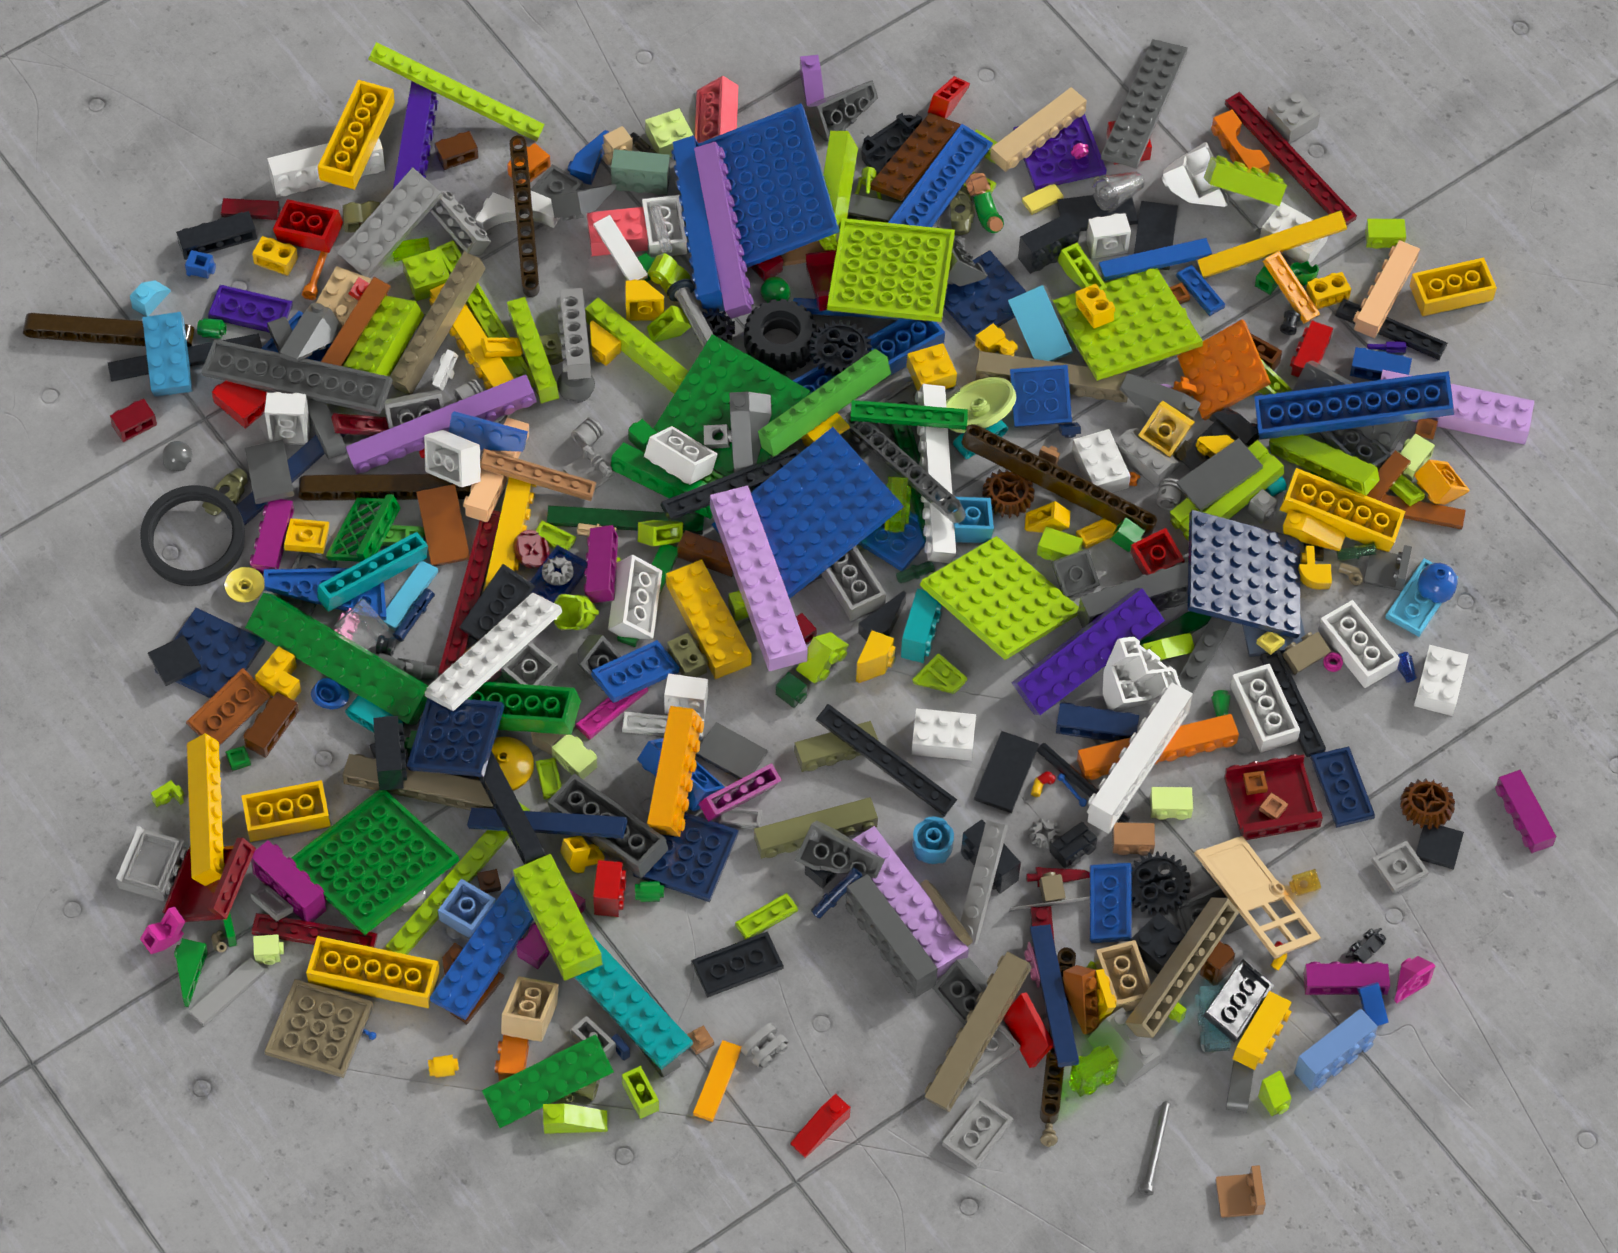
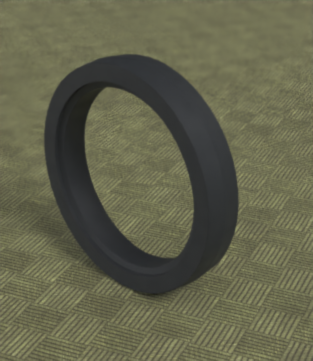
M182 486L165 493L150 506L141 525V547L149 565L165 580L182 586L204 585L216 581L227 574L239 560L245 543L244 522L235 504L222 492L207 486ZM189 501H203L219 507L229 517L232 524V538L226 552L215 563L199 570L174 568L166 564L157 555L154 548V532L160 519L171 508Z

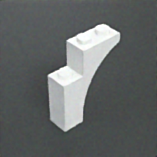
M531 191L534 221L554 228L560 218H554L551 199ZM493 192L490 198L485 200L481 212L476 214V224L484 231H487L498 224L515 221L514 196L511 200ZM524 196L519 198V200L521 201L527 199V197ZM522 214L520 217L527 218L529 215Z

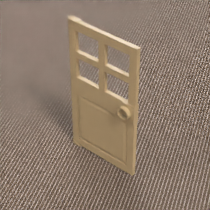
M1243 836L1194 852V855L1199 859L1274 959L1321 939L1288 896L1289 894L1284 886L1274 878ZM1282 900L1293 914L1280 919L1269 904ZM1262 907L1273 922L1259 926L1249 911ZM1298 920L1309 935L1295 939L1285 924ZM1278 928L1288 940V943L1275 947L1264 932Z

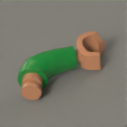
M984 173L971 174L966 180L965 185L970 196L977 194L973 198L980 224L986 231L998 233L1004 226V220L995 207L991 192H986L991 189Z

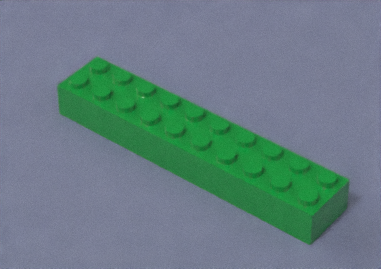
M269 593L262 594L245 626L246 629L273 645L295 655V658L393 716H398V719L412 725L418 723L426 705L427 697L425 696V691L428 685L277 596Z

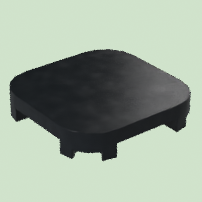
M901 113L896 115L894 122L873 136L867 135L861 148L862 160L866 166L874 168L876 175H878L920 125L922 117L918 114L912 116Z

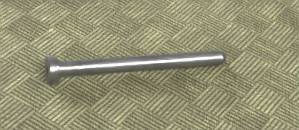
M1168 1101L1162 1103L1145 1181L1139 1188L1141 1194L1148 1196L1153 1195L1155 1190L1152 1184L1170 1109Z

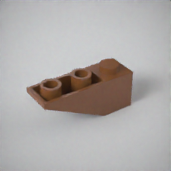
M1076 965L1063 971L1064 991L1083 1034L1086 1035L1095 1031L1099 1026L1096 970Z

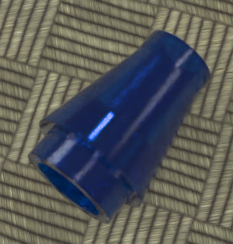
M1408 652L1398 654L1400 660L1397 669L1404 677L1406 683L1416 680L1417 676L1412 655H1409Z

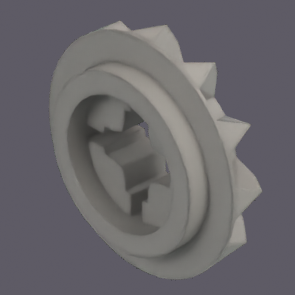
M555 556L553 559L548 558L542 568L543 578L552 585H563L569 582L574 572L571 561H567L565 557L558 558ZM554 566L558 569L561 568V573L554 572Z
M1040 818L1036 822L1033 821L1029 827L1028 836L1036 847L1048 849L1052 842L1061 837V829H1059L1057 822H1052L1050 818L1047 820ZM1043 827L1047 832H1049L1047 839L1046 836H1044V834L1041 833Z

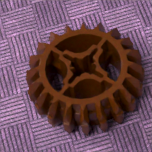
M999 469L997 474L992 472L991 477H987L982 491L983 498H991L994 515L1001 513L1002 518L1004 515H1008L1011 518L1012 514L1018 518L1020 512L1025 514L1026 509H1030L1031 503L1034 501L1033 495L1035 494L1032 482L1013 472H1009L1007 469H1005V472ZM995 488L998 489V495H997V496H995L994 493H993V491L995 490ZM1020 490L1024 494L1021 499L1018 497V492Z
M1426 778L1423 782L1417 779L1415 783L1411 782L1408 787H1405L1403 794H1401L1400 809H1402V815L1406 816L1407 821L1412 820L1413 826L1419 824L1422 829L1424 825H1427L1430 830L1434 824V827L1438 829L1440 825L1444 826L1447 821H1450L1454 813L1455 799H1453V792H1449L1448 787H1442V782L1439 784L1435 783L1434 779L1431 782H1428Z

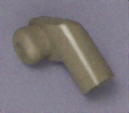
M218 930L211 936L213 948L217 952H225L227 949L226 944L221 942L226 939L221 930Z

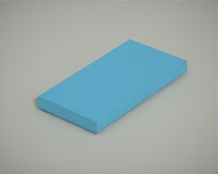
M1043 285L1008 300L1034 359L1053 362L1073 353Z
M1425 558L1385 616V619L1418 637L1421 636L1442 604L1434 603L1427 597L1425 599L1418 591L1417 583L1421 571L1426 566L1432 564V562Z

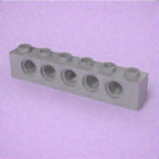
M583 288L560 290V298H557V309H561L558 310L560 334H564L560 335L561 347L565 346V348H561L562 359H566L563 360V372H567L568 380L591 378Z

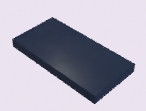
M1350 747L1311 755L1310 759L1336 828L1374 819L1375 813Z

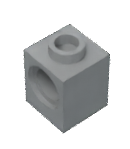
M727 425L704 426V445L707 448H730L732 434ZM717 433H723L721 440H714V436Z

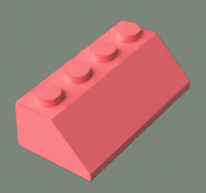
M724 76L697 90L695 138L698 143L737 129L738 85Z

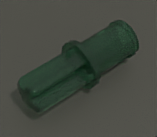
M1372 542L1359 546L1355 544L1354 547L1343 548L1341 551H1337V558L1339 561L1353 558L1359 560V557L1377 555L1375 543Z
M932 561L911 565V568L897 573L896 578L900 584L913 579L918 580L920 576L934 572L935 567Z

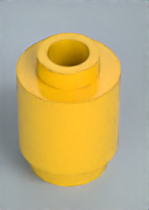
M453 1054L437 1056L428 1060L430 1077L453 1076L455 1071H459L458 1059L453 1058Z

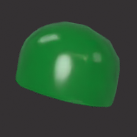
M1309 261L1292 263L1290 266L1302 286H1306L1307 282L1317 278L1319 272L1318 265L1311 266Z
M768 278L761 286V296L767 303L774 299L776 301L787 299L788 302L791 297L790 287L783 278Z

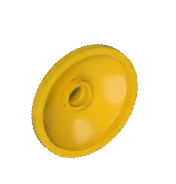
M512 737L495 738L492 753L514 791L526 784L532 776L534 770L532 752L526 744Z

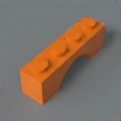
M1233 109L1213 117L1212 133L1218 137L1222 148L1228 151L1232 162L1243 163L1248 169L1256 167L1268 174L1270 162L1261 150L1245 148L1238 142L1237 136L1240 134L1242 122Z

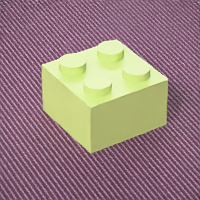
M680 108L645 120V133L653 149L658 154H668L672 157L673 142L693 136Z

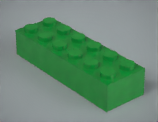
M485 682L467 698L469 700L494 701L504 704L505 707L498 730L565 735L572 734L581 703L575 688Z

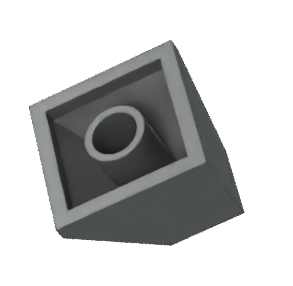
M589 635L578 649V665L598 688L603 691L591 676L592 670L622 656L603 635Z

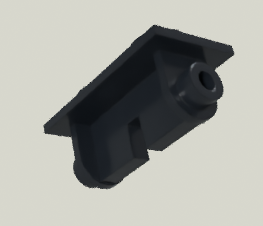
M1371 928L1363 934L1364 939L1349 947L1350 952L1345 957L1352 956L1354 958L1353 962L1364 964L1372 956L1368 948L1375 953L1385 944L1386 937L1383 934H1379L1382 928L1375 930Z

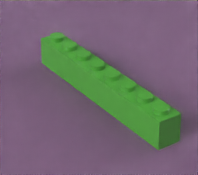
M877 349L872 350L758 431L761 447L772 456H776L851 403L852 400H855L889 376L891 371L888 357Z

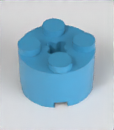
M927 817L914 828L913 852L919 861L928 864L945 863L953 850L954 831L944 819Z

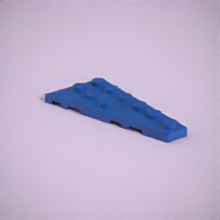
M349 568L265 569L263 572L264 591L322 605L317 598L318 585ZM384 582L335 609L347 611L351 608L350 613L377 620H386Z

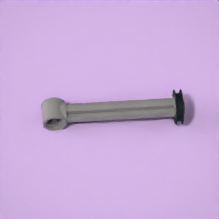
M689 279L679 280L668 288L667 296H669L671 301L679 302L704 348L713 333L692 296L695 289L694 284Z

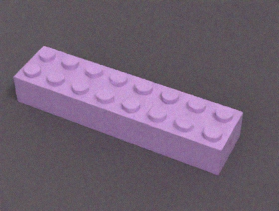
M1382 370L1380 380L1411 375ZM1451 384L1454 415L1429 418L1438 421L1437 427L1525 445L1529 434L1534 400Z
M875 826L852 839L885 859L878 877L871 879L938 968L937 978L944 975L956 960L968 958V947L956 936L935 904Z

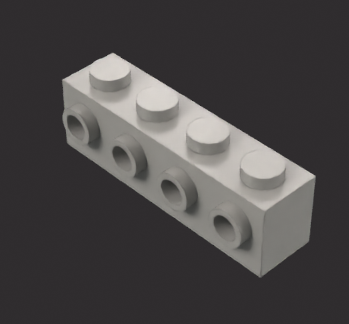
M440 191L443 197L430 212L466 253L482 255L491 243L487 233L476 224V220L466 213L465 208L454 199V195L451 192Z

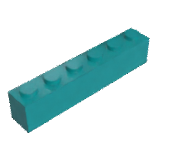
M415 532L319 584L317 598L329 612L427 558L428 545L418 532Z

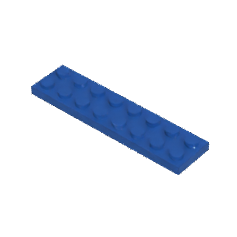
M961 124L888 223L933 227L963 187L966 180L991 149L993 143L964 124Z
M514 876L430 996L431 1002L464 1020L467 1019L534 920L515 883Z

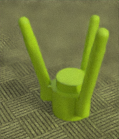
M866 167L862 169L861 176L858 177L855 194H859L862 184L866 186V194L870 193V183L876 177V170L874 168ZM876 191L878 199L882 200L881 193Z

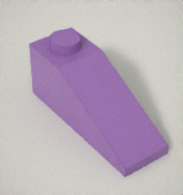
M818 55L800 56V75L807 106L824 98L822 74Z

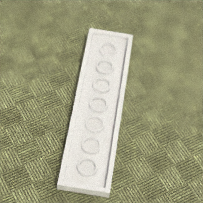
M531 593L427 687L425 696L454 711L562 613L561 606L535 593Z

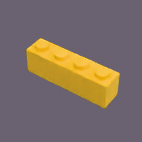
M1269 991L1238 1043L1232 1059L1253 1070L1257 1068L1259 1063L1263 1064L1268 1055L1266 1050H1271L1276 1041L1274 1036L1280 1035L1284 1027L1283 1021L1287 1023L1292 1011L1289 1008L1292 1002Z

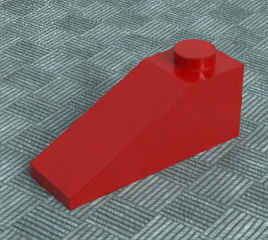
M953 76L933 94L927 114L932 113L947 119L969 88L970 83Z
M835 1093L819 1108L790 1144L806 1158L850 1118L851 1107Z

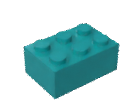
M917 588L902 637L901 658L924 663L925 657L930 656L931 643L935 639L937 623L939 624L942 615V605L927 591Z

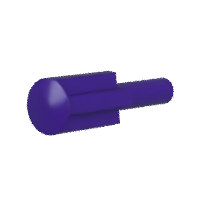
M1386 341L1385 344H1367V349L1385 350L1387 353H1406V342Z

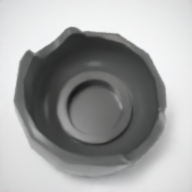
M181 441L170 442L163 450V465L172 471L185 470L187 464L192 461V449Z

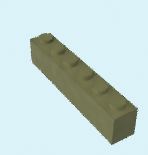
M871 797L754 828V840L761 859L765 857L773 858L777 854L791 853L801 848L811 824L816 820L847 837L857 832L867 831L873 826L876 828L878 816Z

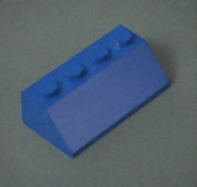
M664 738L648 741L637 758L646 771L651 772L655 777ZM697 761L696 770L692 772L691 777L693 781L692 790L688 792L687 798L689 800L688 809L693 811L701 809L699 803L703 799L725 788Z

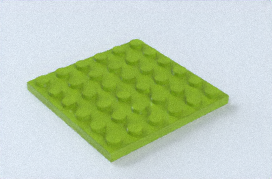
M842 218L827 310L942 322L955 230Z
M1158 268L1148 269L1144 272L1105 283L1107 289L1103 291L1106 294V298L1109 302H1113L1115 306L1114 321L1095 329L1076 306V293L1052 300L1055 312L1097 381L1203 346L1201 337Z
M998 536L922 579L920 586L1004 660H1007L1078 615L1079 606L1063 595L1057 587Z

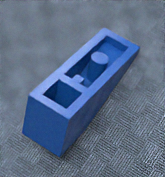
M604 130L576 153L573 161L569 162L568 172L585 184L592 185L604 155L602 146L604 144L603 135L609 133L607 130Z

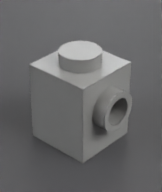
M1262 489L1250 500L1247 513L1263 524L1276 513L1277 500Z

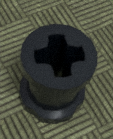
M1287 310L1284 312L1285 319L1280 326V331L1285 335H1295L1297 332L1296 325L1300 321L1301 316L1296 311Z

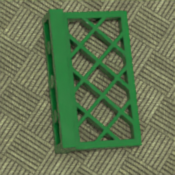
M386 495L385 499L356 498L326 554V558L334 561L362 562L378 553L401 509L394 495ZM360 505H368L365 508L358 511ZM380 506L379 510L373 511V509ZM369 511L372 512V514L368 515L367 517L363 519L361 518V516L368 513ZM357 518L360 519V521L350 526L352 521L356 520ZM372 521V523L366 527L365 524ZM361 526H364V529L354 534V530L358 529ZM349 533H352V535H351L350 537H348V538H346V539H344V540L342 541V539H343V537H344L345 535H347V534H349ZM365 535L364 539L358 541V538ZM356 540L357 543L346 548V545ZM342 547L345 549L340 553L335 554V552L341 549ZM357 550L356 555L350 554L353 551Z

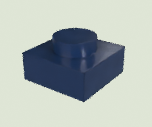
M1078 422L1058 424L1059 432L1065 438L1076 437V434H1081V426Z

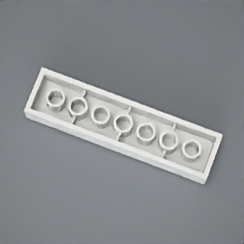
M1171 682L1168 688L1165 687L1159 696L1161 699L1158 703L1154 702L1149 711L1151 714L1148 718L1144 717L1139 726L1141 729L1138 733L1134 732L1130 738L1129 747H1124L1121 751L1119 762L1113 763L1111 766L1109 777L1107 779L1103 778L1101 781L1099 792L1091 796L1088 802L1090 806L1087 810L1089 814L1088 823L1109 834L1188 715L1193 693Z

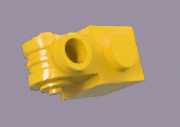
M994 323L976 335L975 346L980 351L989 353L999 351L1000 354L1014 356V352L1018 350L1017 344L1013 340L1009 341L1004 331Z

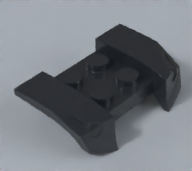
M1227 407L1215 412L1208 418L1214 423L1199 437L1228 435L1234 441L1239 438L1244 445H1247V442L1258 433V430L1241 414ZM1198 438L1192 444L1185 440L1175 453V456L1192 471L1210 459L1209 456H1205L1197 450L1196 443Z

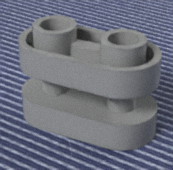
M768 1023L741 1047V1051L747 1057L752 1054L754 1055L752 1062L757 1068H766L777 1054L782 1055L788 1049V1040L782 1034L777 1037L775 1036L777 1029L772 1023ZM768 1041L770 1042V1043H768L764 1048H762V1049L760 1050V1048H761L764 1044H766Z

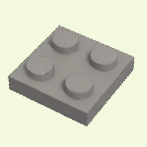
M1407 840L1373 857L1371 861L1393 893L1427 877L1429 874Z

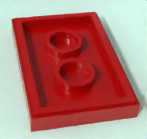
M1026 992L1018 996L1009 1007L1003 1019L1013 1038L1021 1046L1020 1051L1029 1068H1034L1053 1047V1041Z

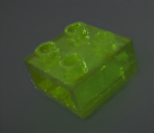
M888 477V484H885L903 505L901 510L885 522L886 531L904 532L905 524H909L911 486H907L908 478Z
M1109 1045L1099 1046L1093 1049L1091 1054L1085 1057H1078L1079 1065L1071 1067L1068 1082L1072 1091L1077 1092L1080 1097L1085 1094L1091 1095L1098 1087L1110 1085L1115 1081L1119 1060Z

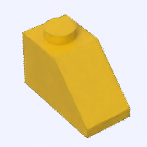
M592 320L590 322L592 357L595 361L607 366L621 353V341Z
M1054 501L1029 511L1025 516L1024 530L1043 533L1046 526L1058 531L1065 530L1070 525V510Z

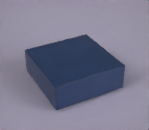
M617 1033L611 1039L615 1042L616 1053L625 1061L630 1057V1048Z

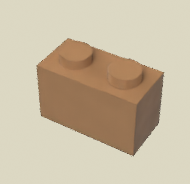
M1116 822L1112 829L1113 853L1119 855L1139 854L1142 856H1147L1149 852L1153 854L1155 848L1154 823Z

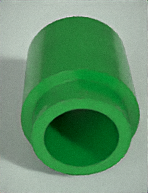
M204 318L198 321V335H202L204 338L221 339L223 335H226L227 326L223 320Z
M660 881L635 884V900H640V902H660V898H664V885H660Z

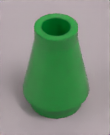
M1226 690L1214 691L1211 700L1216 717L1228 715L1231 700L1229 692Z

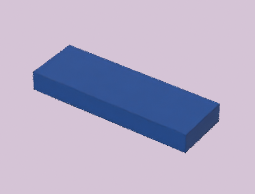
M1193 265L1177 272L1176 277L1209 316L1225 308V303Z

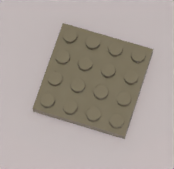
M294 979L264 1051L265 1055L344 1078L372 1010L373 1002Z

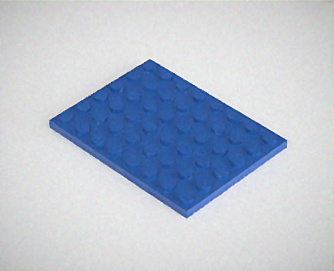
M801 103L698 143L699 147L716 142L719 148L722 147L724 150L725 158H723V163L727 166L728 174H726V178L731 185L729 194L734 200L735 206L732 209L738 220L735 225L739 229L741 239L738 240L744 251L742 261L745 262L747 268L840 232L805 110Z
M834 427L829 429L751 492L789 599L903 508L902 503ZM715 522L712 523L711 525L713 526V528H714V529L717 531V533L719 534V531H718V528H717V526H716V523H715Z

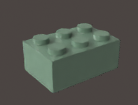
M614 149L611 164L612 185L616 184L615 190L654 193L656 195L668 194L670 155Z

